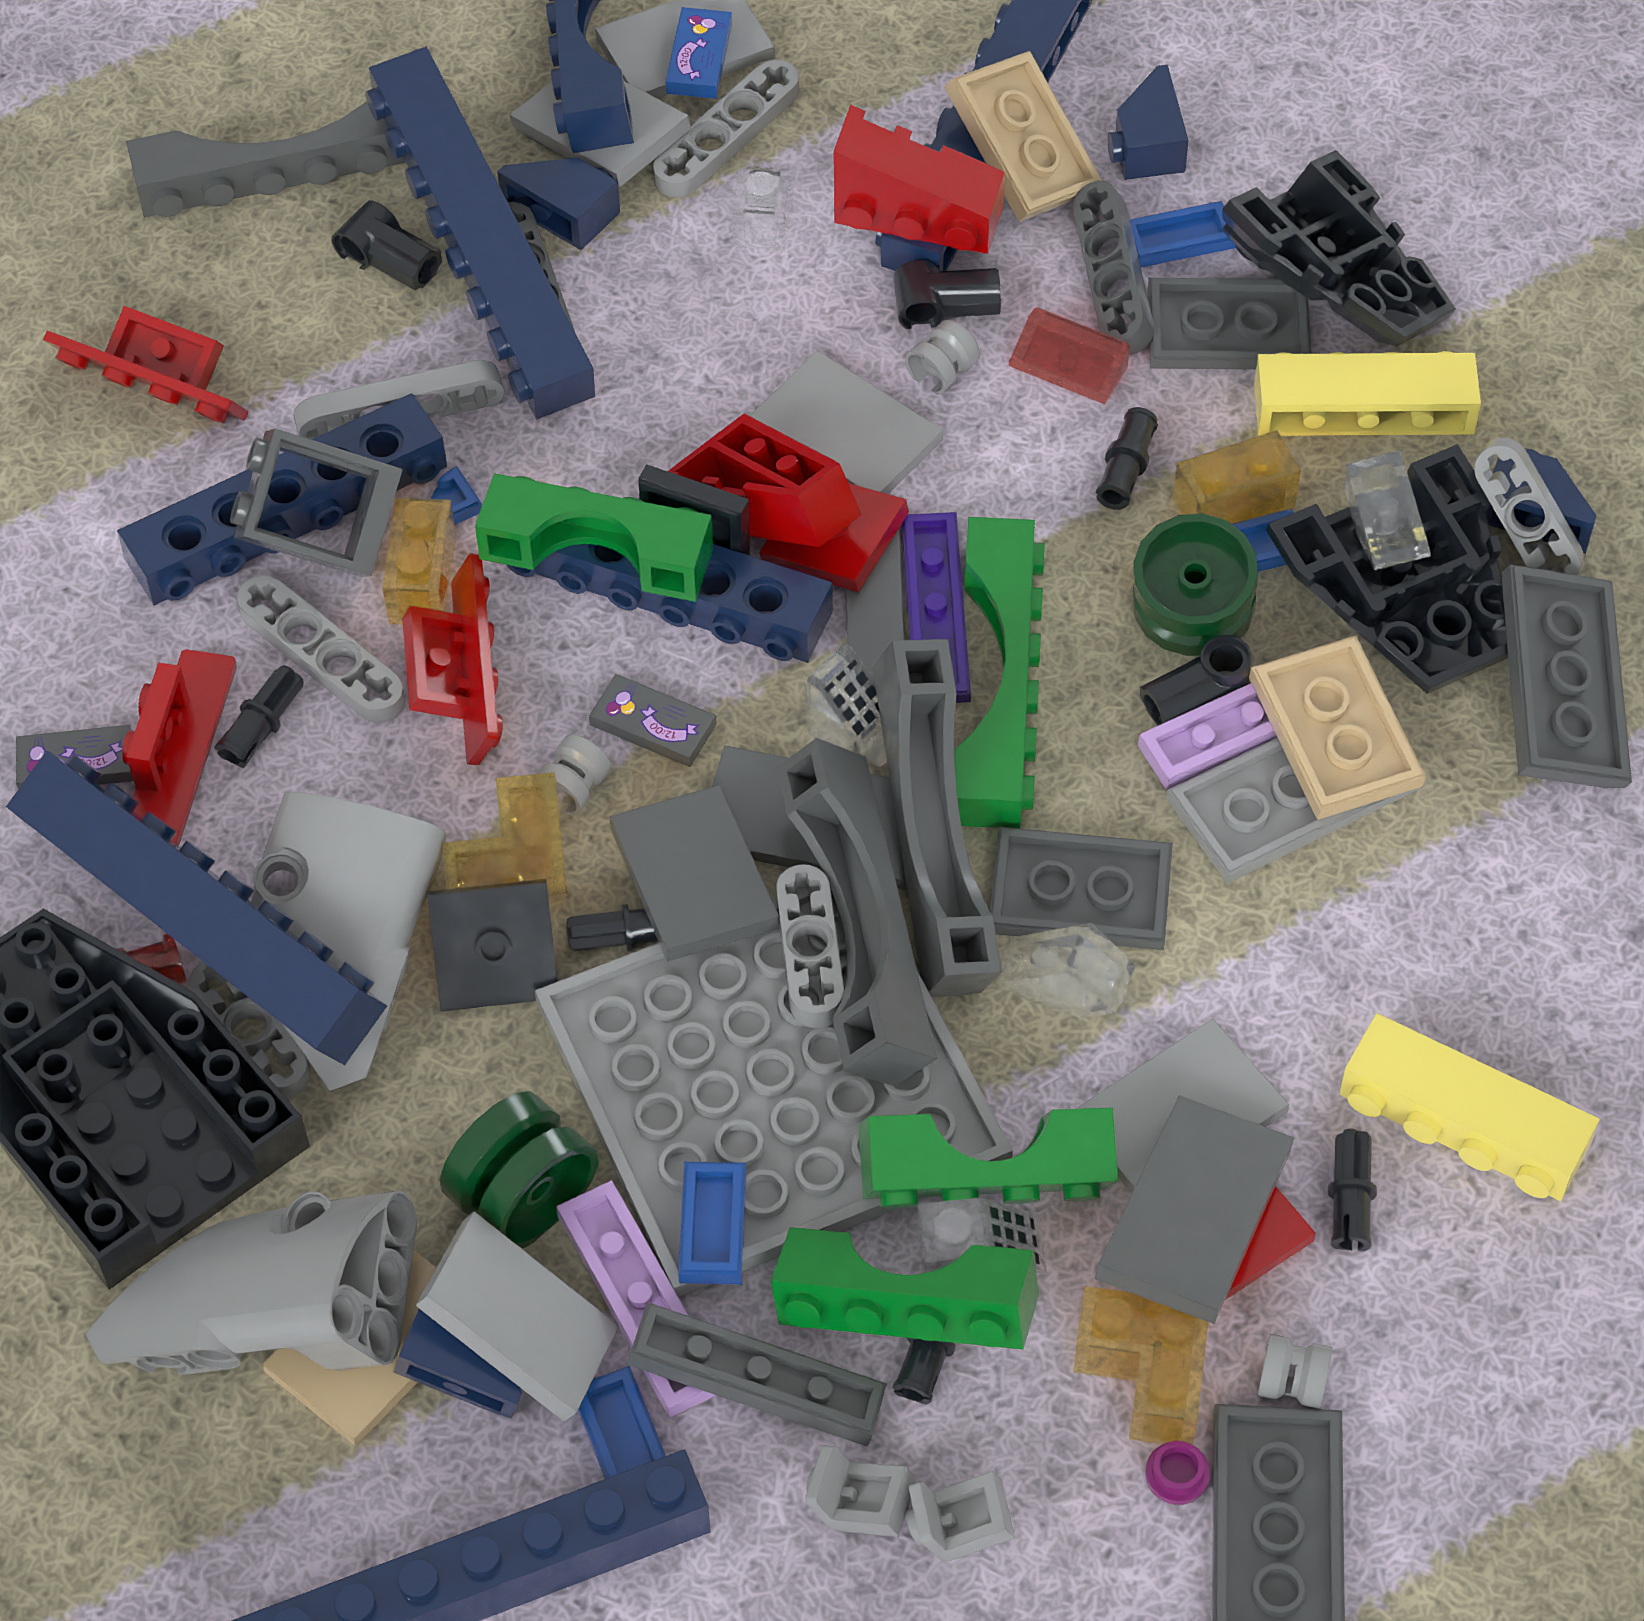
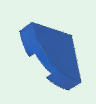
M457 466L440 477L437 481V488L430 498L428 516L434 534L478 515L482 508L481 501Z

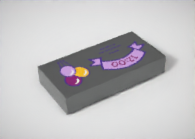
M618 674L614 675L589 715L590 726L688 767H691L717 725L715 714Z
M131 725L16 736L17 788H20L46 751L51 752L66 762L69 761L73 754L78 756L102 774L96 782L98 785L110 784V782L133 781L129 765L124 764L122 759L124 739L127 732L132 730Z

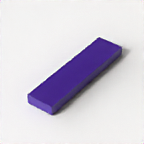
M957 512L907 514L902 522L910 640L948 639L957 693L956 703L971 702Z

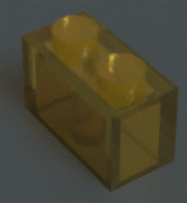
M1278 430L1177 462L1173 501L1181 515L1203 513L1227 520L1233 524L1295 508L1301 470Z
M395 498L382 587L389 624L403 625L402 617L410 605L446 612L456 542L451 500Z

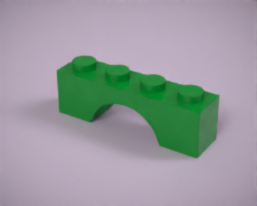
M494 473L475 524L480 560L534 570L546 557L562 548L579 544L601 545L619 552L632 563L638 573L643 592L694 602L697 601L713 551L711 515L698 513L693 509L685 507L672 508L646 503L634 497L620 498L594 493L582 487H563L537 482L525 476L512 477Z
M1113 1107L1053 1109L1040 1118L1035 1134L1027 1148L1020 1155L1001 1161L978 1160L957 1151L940 1134L930 1114L868 1116L859 1125L863 1199L880 1198L881 1208L885 1209L918 1206V1197L941 1196L943 1206L978 1204L979 1195L1002 1194L1003 1203L1005 1204L1033 1203L1040 1201V1192L1063 1191L1064 1201H1091L1101 1198L1100 1190H1105L1118 1182Z
M794 1227L789 1228L771 1278L779 1325L1020 1350L1024 1349L1039 1297L1034 1250L972 1244L958 1259L947 1266L927 1273L902 1275L885 1272L866 1263L854 1249L850 1233Z

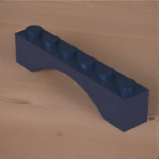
M549 0V2H554L546 4L548 23L551 34L557 33V35L548 36L553 66H559V68L551 69V79L556 100L562 99V102L553 103L558 134L568 133L573 153L634 143L631 108L622 70L602 58L586 40L588 24L600 0Z

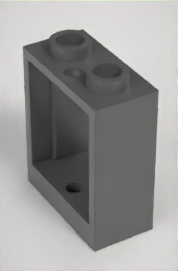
M276 428L265 431L263 439L256 437L251 445L246 462V469L253 471L247 493L239 491L231 512L230 523L237 525L234 538L359 577L372 576L403 469ZM279 451L366 478L344 555L257 528Z

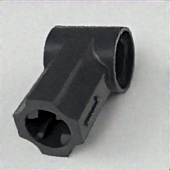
M368 200L332 235L331 239L335 251L342 259H345L347 256L362 264L359 267L362 270L371 265L413 290L423 289L436 275L442 263L441 250L402 229L388 208L373 200Z
M914 260L900 265L894 273L897 315L899 324L905 329H912L911 325L931 324V328L937 327L944 321V318L1000 315V278L997 268L940 271L932 262Z
M1232 635L1214 637L1205 643L1201 650V656L1141 686L1140 698L1155 724L1159 726L1250 684L1249 675L1252 652L1248 644ZM1220 671H1231V673H1221Z

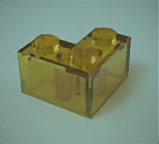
M555 772L496 778L501 837L442 843L446 888L455 889L546 879L548 896L568 894Z
M1084 1286L1073 1372L1136 1381L1129 1440L1157 1444L1184 1441L1193 1445L1198 1419L1208 1322L1130 1292Z

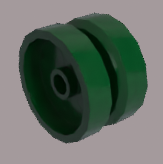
M1203 513L1177 515L1156 525L1141 541L1133 562L1134 616L1145 636L1164 650L1185 656H1201V650L1205 643L1220 635H1232L1241 638L1248 631L1255 612L1258 582L1256 553L1245 534L1227 520Z
M531 1091L514 1093L494 1104L476 1119L460 1137L444 1163L439 1181L442 1192L462 1212L469 1215L476 1212L523 1249L533 1244L559 1221L556 1206L587 1191L594 1179L599 1164L598 1152L576 1130L568 1126L561 1127L560 1115L541 1097Z

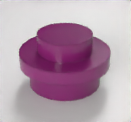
M1171 1441L1160 1445L1151 1453L1147 1460L1145 1477L1149 1489L1157 1498L1169 1504L1184 1505L1197 1500L1205 1492L1209 1483L1210 1467L1205 1455L1197 1447L1184 1441Z

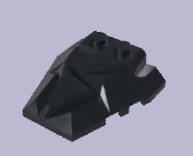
M1337 150L1311 161L1287 192L1269 200L1256 187L1230 199L1222 209V219L1226 222L1223 232L1235 243L1236 249L1244 258L1252 261L1259 269L1271 272L1286 285L1311 301L1327 300L1334 312L1377 342L1399 346L1448 319L1456 310L1424 261L1404 255L1398 244L1405 236V233L1397 222H1392L1388 228L1385 227L1373 209L1380 199L1373 186Z
M1458 444L1411 463L1399 486L1325 517L1316 503L1268 524L1266 531L1293 576L1426 694L1508 658L1502 575L1497 559L1502 550L1498 535L1491 536L1485 512L1490 502L1476 479L1475 470ZM1408 531L1412 534V536L1401 538L1399 535ZM1394 535L1396 539L1388 542H1384L1383 540L1384 537ZM1414 538L1416 541L1406 545L1403 540ZM1376 539L1379 544L1368 546L1366 543ZM1397 542L1399 545L1398 547L1388 549L1386 544ZM1416 544L1419 549L1408 551L1406 548ZM1381 546L1383 549L1374 553L1370 550V548ZM1400 548L1403 552L1396 555H1391L1390 551ZM1422 552V555L1411 557V554ZM1385 553L1386 557L1375 560L1373 556ZM1403 556L1406 557V559H1402V560H1398V561H1395V560H1394L1395 558H1399V557H1403ZM1387 560L1389 561V563H1385V564H1381V565H1378V564H1377V563H1379V562H1383V561H1387Z

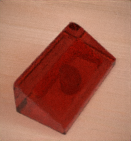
M1035 307L1028 316L1009 360V366L1105 405L1128 368L1130 347L1124 341Z

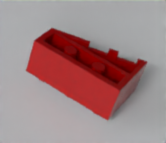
M850 104L833 151L834 223L850 226L855 229H866L900 236L908 240H920L953 247L958 250L988 254L1004 207L1005 172L945 145L938 152L910 140L912 131L899 125L892 132L863 119L866 111Z
M745 413L668 470V472L749 499V530L751 537L821 547L827 541L840 535L845 527L862 515L840 463Z

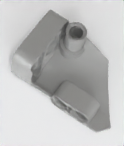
M286 791L278 809L262 859L254 871L255 891L253 892L252 903L260 907L263 901L266 900L294 920L288 929L290 932L300 938L302 933L307 931L329 946L334 953L328 961L339 969L346 961L363 972L375 982L369 992L387 1005V1008L346 1065L315 1050L283 1025L328 1090L332 1092L364 1080L368 1076L374 1055L377 1054L379 1049L377 1047L382 1030L387 1027L411 952V948L408 946L424 898H427V892L431 891L446 846V832L429 822L375 806L329 796ZM279 870L289 871L298 878L295 889L284 896L273 895L265 888L268 877Z
M400 1190L332 1200L320 1192L310 1191L301 1194L289 1207L222 1221L183 1242L154 1263L106 1308L85 1335L100 1362L104 1364L129 1362L147 1372H154L156 1367L178 1368L177 1374L182 1375L228 1370L241 1365L242 1353L279 1348L294 1349L326 1369L348 1370L390 1364L396 1358L400 1346L417 1231L415 1206L411 1198Z

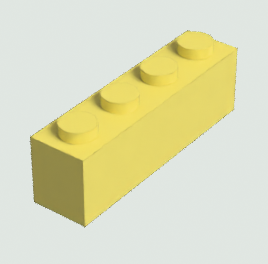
M1442 351L1438 353L1385 352L1346 354L1333 352L1329 354H1291L1281 352L1276 354H1258L1254 381L1258 436L1475 434L1481 406L1475 353Z
M1378 1013L1374 1016L1345 1068L1339 1095L1347 1098L1353 1109L1365 1116L1378 1117L1381 1114L1403 1125L1405 1132L1421 1143L1433 1144L1437 1141L1457 1151L1460 1158L1467 1165L1477 1170L1489 1171L1493 1168L1515 1179L1516 1185L1523 1192L1537 1198H1546L1549 1195L1559 1201H1562L1589 1150L1600 1121L1599 1118Z

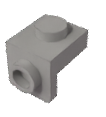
M823 1445L816 1466L811 1470L807 1479L805 1501L829 1528L850 1533L899 1537L911 1499L908 1486L916 1483L917 1478L906 1466L850 1462L836 1446Z
M993 1471L935 1492L922 1481L908 1486L913 1506L906 1510V1519L910 1533L917 1545H924L942 1562H949L1015 1538L1003 1482Z

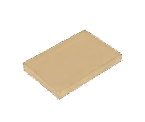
M1030 51L952 78L945 85L944 88L986 164L1005 172L1004 196L1019 222L1075 200L1076 195L1084 186L1094 181H1102Z
M1356 635L1251 667L1249 679L1317 820L1423 787L1426 776Z
M415 1250L413 1251L400 1346L397 1356L392 1363L383 1366L348 1370L326 1369L294 1349L279 1348L262 1364L265 1373L356 1447L418 1383L393 1373L418 1312L419 1308L416 1304L436 1267Z

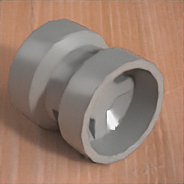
M944 320L932 330L928 342L918 343L906 354L905 364L908 372L917 382H921L929 373L938 377L941 381L931 391L939 395L955 382L956 373L967 372L980 359V350L977 342L965 327L955 321Z
M570 734L563 739L555 750L556 759L554 762L544 764L532 782L537 794L550 804L553 803L560 792L572 796L573 801L566 808L565 812L577 815L590 799L589 789L592 786H599L612 770L607 755L592 741L579 735Z
M1270 1334L1258 1396L1274 1400L1283 1395L1297 1398L1302 1406L1321 1409L1332 1347L1313 1343L1305 1348L1293 1345L1289 1337ZM1290 1364L1296 1365L1294 1377L1288 1376Z

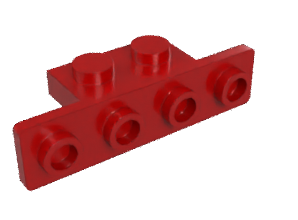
M126 306L122 309L105 352L48 330L44 335L43 341L58 350L55 358L72 367L85 371L89 362L104 368L102 377L127 388H132L134 381L138 380L151 385L148 391L149 395L175 406H178L181 397L197 403L194 410L196 413L222 424H225L228 415L243 421L248 415L249 411L234 401L206 391L224 347L223 344L212 338Z
M469 553L451 582L453 613L410 605L402 617L409 710L463 719L466 763L469 765H480L489 750L499 744L502 736L503 720L500 714H496L495 694L498 687V671L495 667H492L491 660L494 626L492 622L488 621L486 606L490 592V581L483 574V563L479 559V554Z
M185 649L181 652L177 665L158 662L151 684L145 683L140 692L138 703L140 718L135 731L129 730L124 739L122 759L124 764L129 765L136 788L133 798L139 802L133 812L144 818L149 811L174 828L177 833L171 841L178 846L237 669L236 660L233 656Z

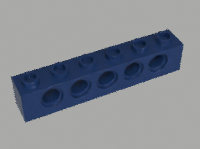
M413 393L312 439L403 469L397 491L413 483H428L439 474L440 470L447 467L443 436ZM286 452L279 454L257 528L292 539L301 537L315 529L328 530L336 526L343 516L358 509L366 478ZM245 470L117 530L125 561L154 606L167 599L171 601L183 599L193 591L195 586L216 576H231L237 573L244 563L267 552L271 554L279 553L234 538L237 525L230 523L231 512L239 491L247 493L253 471Z
M579 544L562 548L546 557L534 570L507 565L511 571L523 577H532L537 574L555 580L562 588L572 593L581 594L589 591L607 597L611 603L624 610H634L638 607L659 614L665 622L676 627H685L690 624L711 631L717 639L728 644H737L742 641L760 647L770 657L780 661H789L794 658L808 663L833 612L832 582L713 544V551L696 602L643 592L638 573L632 563L619 552L601 545Z

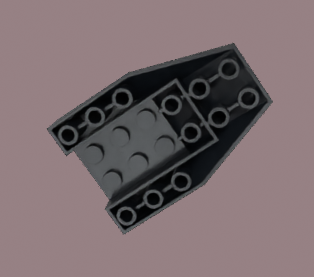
M44 908L0 937V1145L109 1290L310 1147L302 1115L196 993Z

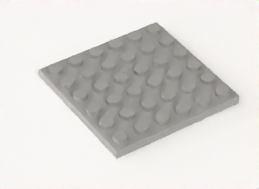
M799 888L796 890V894L799 898L800 916L811 915L808 888ZM830 889L843 987L845 989L847 981L845 935L837 904ZM776 897V898H773L772 901H773L774 906H775V908H776V910H777V912H778V909H777V897ZM780 924L779 929L668 962L660 944L657 943L535 990L536 1003L651 1250L678 1298L711 1285L679 1283L684 1161L746 1163L743 1272L779 1257L790 1227L841 1232L895 1210L881 1208L880 1198L863 1199L859 1125L868 1116L930 1114L943 1138L962 1154L984 1161H1001L1013 1157V1150L918 971L917 974L938 1059L897 1086L844 1071L834 1024L823 1028H811L802 1025L794 1018L789 1003ZM816 935L802 936L793 944L796 952L808 957L819 955L827 947L826 942ZM820 975L809 976V997L812 1000V1005L824 1004V997L821 994Z

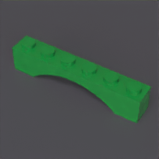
M968 517L964 591L981 609L995 633L1003 659V676L991 708L977 728L955 748L956 791L961 826L1020 829L1021 811L1033 810L1035 776L1023 775L1024 761L1035 762L1037 728L1026 727V714H1037L1039 680H1028V667H1039L1041 634L1030 633V621H1041L1043 588L1032 587V575L1043 576L1045 543L1034 542L1035 520Z

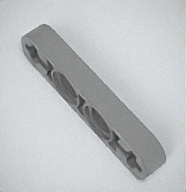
M775 59L765 61L755 68L691 125L690 131L654 160L653 173L656 188L662 194L669 197L687 196L699 188L795 101L799 94V73L797 68L787 61ZM781 80L785 81V86L779 84ZM768 81L774 83L769 89L767 88ZM738 109H750L757 114L754 118L746 121L737 120L730 116L732 112ZM708 138H715L724 143L722 147L712 151L703 150L697 146L700 141ZM686 166V175L678 173ZM669 170L675 172L671 177L668 176Z
M473 360L312 396L296 406L293 417L298 436L312 440L365 415L361 412L367 408L385 406L410 393H413L416 399L426 394H437L433 399L419 403L428 416L439 414L440 418L497 405L503 399L505 390L499 370L494 363L486 360Z
M261 575L252 577L241 585L236 596L241 618L259 635L362 718L370 722L381 723L390 721L400 714L404 708L405 695L402 680L393 670L280 580L272 576ZM259 597L262 600H268L272 597L274 608L280 614L278 619H275L274 612L264 604H259L254 608L253 599ZM298 626H310L317 631L311 640L304 643H294L287 639V634ZM336 657H349L355 661L354 667L344 674H332L325 669L327 663ZM365 675L367 685L376 692L382 693L388 689L389 699L384 701L377 697L370 701L368 689L361 683Z

